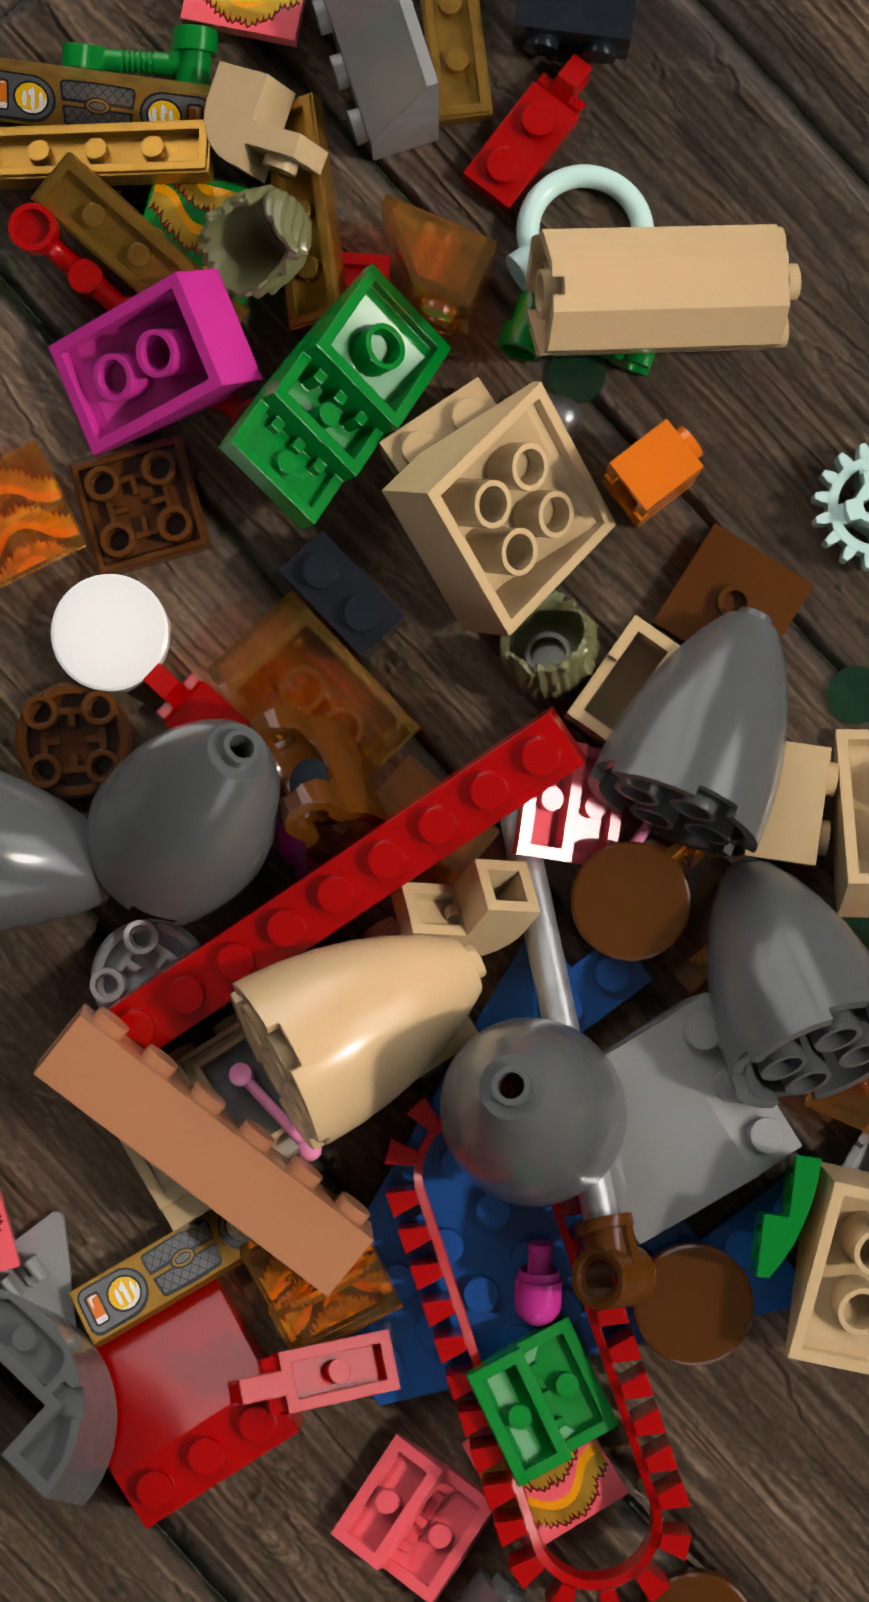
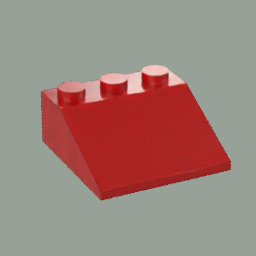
M218 1278L100 1348L95 1346L108 1368L117 1402V1433L108 1466L114 1479L146 1529L300 1432L304 1416L302 1412L281 1415V1413L267 1415L265 1401L231 1407L227 1382L260 1375L257 1360L267 1358Z

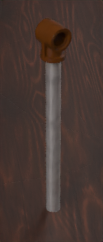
M517 809L500 820L508 861L527 862L541 910L539 916L523 933L541 1018L558 1021L580 1031L544 860L542 858L512 853L518 816ZM609 1169L598 1183L578 1194L584 1221L572 1225L573 1234L577 1238L580 1252L571 1273L572 1287L581 1303L592 1310H610L638 1306L646 1302L653 1294L657 1282L656 1268L652 1258L644 1249L636 1244L632 1213H619ZM613 1269L616 1274V1285H614L612 1280Z

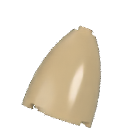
M421 934L385 935L337 943L276 962L232 983L235 992L231 993L230 997L241 1029L257 1063H262L273 1087L281 1096L279 1098L280 1106L303 1140L312 1149L316 1150L325 1144L328 1145L364 1123L397 1098L426 1071L445 1050L466 1021L482 992L480 978L486 976L487 972L482 958L471 943L463 946L456 938Z

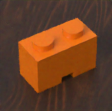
M665 419L609 462L606 469L607 473L604 475L601 483L633 525L638 528L693 485L704 467L698 459L703 455V451L696 439L685 427L681 426L676 430L669 420Z

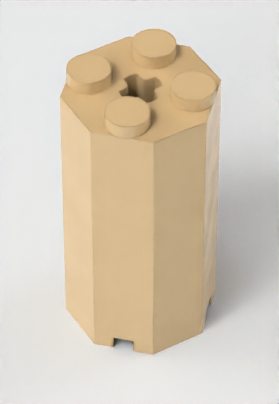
M777 224L542 229L539 231V234L531 237L526 272L527 293H534L536 308L527 310L529 331L537 357L784 348L789 339L788 313L790 300H797L800 295L801 272L797 263H789V255L786 249V234L783 227H778Z

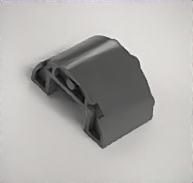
M0 1289V1362L45 1405L1 1455L45 1499L84 1506L95 1492L105 1474L114 1449L117 1433V1402L108 1368L93 1343L70 1321L27 1299Z

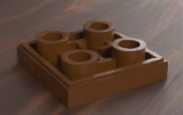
M181 434L68 465L98 575H121L213 549Z

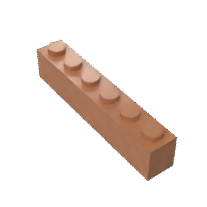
M84 1003L39 1059L33 1074L328 1297L374 1241L372 1225L367 1220L371 1214L367 1208L350 1194L342 1192L337 1197L321 1185L322 1175L303 1158L294 1155L289 1160L272 1147L275 1142L274 1138L259 1124L248 1118L243 1123H240L223 1110L227 1105L225 1100L208 1085L198 1081L193 1087L175 1073L178 1065L164 1051L152 1044H149L144 1049L126 1035L129 1027L117 1015L104 1007H100L95 1012Z

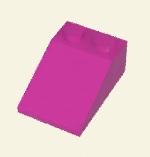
M218 269L174 272L48 346L93 456L105 453L216 405L263 380Z

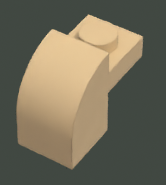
M222 61L219 62L205 104L204 125L212 148L222 159L252 178L265 183L269 170L290 177H295L298 169L321 175L328 155L326 150L304 135L284 129L296 93L269 74Z
M474 859L454 885L408 882L391 894L401 935L421 934L456 938L463 946L471 943L480 956L500 950L514 942L541 913L527 862Z

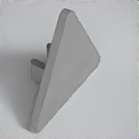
M53 1211L15 1240L22 1264L19 1267L0 1272V1289L7 1290L62 1316L78 1328L76 1308L68 1294L74 1289L65 1216L60 1211Z

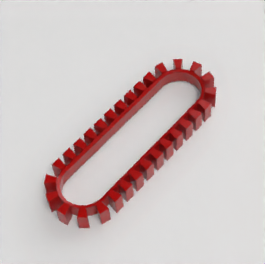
M424 1092L407 1108L406 1114L426 1128V1133L423 1135L418 1146L392 1134L385 1159V1164L414 1166V1183L389 1186L386 1188V1196L393 1218L420 1204L424 1219L399 1222L398 1233L405 1254L432 1240L436 1255L410 1258V1269L417 1291L444 1276L448 1291L422 1294V1306L429 1327L456 1313L459 1327L434 1330V1342L441 1364L467 1349L472 1361L446 1366V1379L453 1400H456L472 1391L465 1374L483 1362L423 1181V1164L426 1153L436 1136L442 1132L440 1115ZM578 1195L562 1202L550 1204L572 1269L578 1258L577 1253L580 1252L577 1238L574 1237L573 1230L569 1232L564 1217L582 1215ZM612 1271V1280L614 1282V1285H616V1280ZM584 1306L649 1500L650 1520L646 1535L638 1549L622 1563L602 1570L577 1569L562 1562L549 1551L543 1542L524 1485L521 1487L516 1485L493 1434L469 1437L470 1452L478 1474L503 1460L505 1462L507 1470L481 1473L482 1488L489 1510H493L494 1525L502 1548L529 1534L530 1544L508 1553L509 1569L523 1590L545 1567L555 1577L544 1593L546 1602H574L576 1588L596 1591V1602H621L616 1587L626 1584L636 1578L648 1600L655 1602L670 1588L666 1572L651 1561L657 1549L659 1548L686 1561L692 1538L687 1522L662 1520L661 1510L690 1507V1503L654 1397L628 1411L625 1400L651 1397L654 1394L642 1361L616 1375L613 1363L642 1359L630 1325L606 1339L604 1338L602 1326L630 1323L625 1308L592 1310ZM476 1399L457 1402L458 1415L465 1437L488 1425ZM664 1433L640 1447L637 1437ZM672 1471L652 1483L649 1473ZM514 1497L517 1498L519 1506L495 1509Z

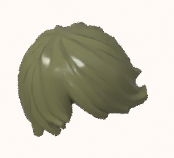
M271 184L244 189L233 197L227 198L222 205L204 215L205 225L198 236V241L200 242L198 250L203 254L202 263L207 269H218L228 295L230 293L236 294V298L241 299L252 295L260 299L265 293L274 295L282 286L294 278L306 262L312 241V222L305 212L303 205L284 189L275 188Z
M556 589L510 636H501L499 640L501 661L506 673L511 678L512 684L518 686L522 694H529L533 698L542 697L548 699L552 697L559 700L564 695L570 696L574 691L580 690L581 686L587 684L597 670L596 661L599 658V650L601 649L597 639V628L599 625L587 613L582 612L581 609L579 610L576 607L577 603L574 598L563 602L565 594L559 593Z

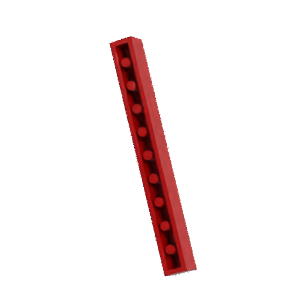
M551 706L388 816L385 820L111 1003L106 1009L117 1015L129 1027L126 1035L142 1048L146 1049L149 1044H152L160 1049L230 1002V994L235 992L232 983L276 962L302 954L584 765L586 755Z

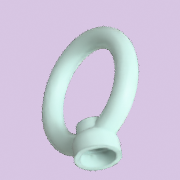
M591 164L563 167L542 178L529 191L519 210L516 226L518 249L506 256L507 267L520 289L527 291L526 272L531 237L539 234L542 215L554 198L572 189H595L611 196L621 205L627 214L631 227H654L651 211L640 191L619 173Z

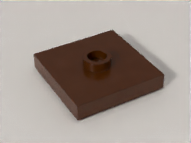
M715 523L651 624L679 642L684 643L700 628L724 613L739 611L741 607H751L766 613L772 619L771 625L776 628L781 639L814 587V584Z

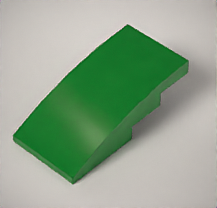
M371 264L361 272L287 356L252 400L218 448L301 530L315 525L341 484L357 477L385 434L399 429L452 348L374 264Z

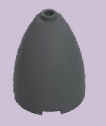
M741 607L739 611L724 613L700 628L682 643L649 676L629 702L608 736L588 778V786L600 802L613 812H621L623 806H626L636 818L653 826L650 833L688 848L722 856H731L735 846H743L744 849L753 853L757 850L774 804L783 768L788 732L789 698L786 663L779 633L771 625L772 619L766 613L751 607Z
M228 719L197 720L170 728L144 742L115 767L93 798L86 832L95 875L116 901L128 910L134 906L153 916L173 920V925H191L218 917L230 909L242 897L259 873L273 843L279 819L280 779L273 753L265 740L252 728L237 721Z
M1 770L0 931L50 923L78 915L107 903L109 893L96 877L92 864L86 832L88 818L66 802L41 788Z
M745 858L734 862L726 869L725 875L718 883L711 909L707 941V970L711 1011L719 1047L737 1097L749 1106L774 1108L779 1103L777 1097L802 1095L811 1092L813 1100L817 1101L849 1089L868 1079L869 950L849 925L819 895L794 876L767 861H758L755 858Z
M519 1017L497 1022L486 1027L469 1039L458 1051L444 1077L440 1097V1120L444 1139L450 1153L466 1176L478 1187L508 1203L520 1206L543 1207L544 1205L555 1204L577 1196L593 1187L608 1172L617 1158L624 1141L627 1125V1105L622 1083L616 1069L604 1052L590 1038L575 1028L558 1021L545 1018Z

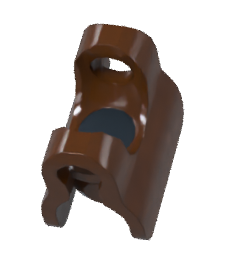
M282 705L264 712L247 725L265 740L273 753L279 774L280 787L284 795L283 798L279 799L278 815L284 830L290 836L302 841L307 853L321 861L332 855V848L323 826L357 819L377 825L386 819V813L357 746L349 731L341 723L325 716H308L294 707ZM280 733H291L282 741H279L275 736Z

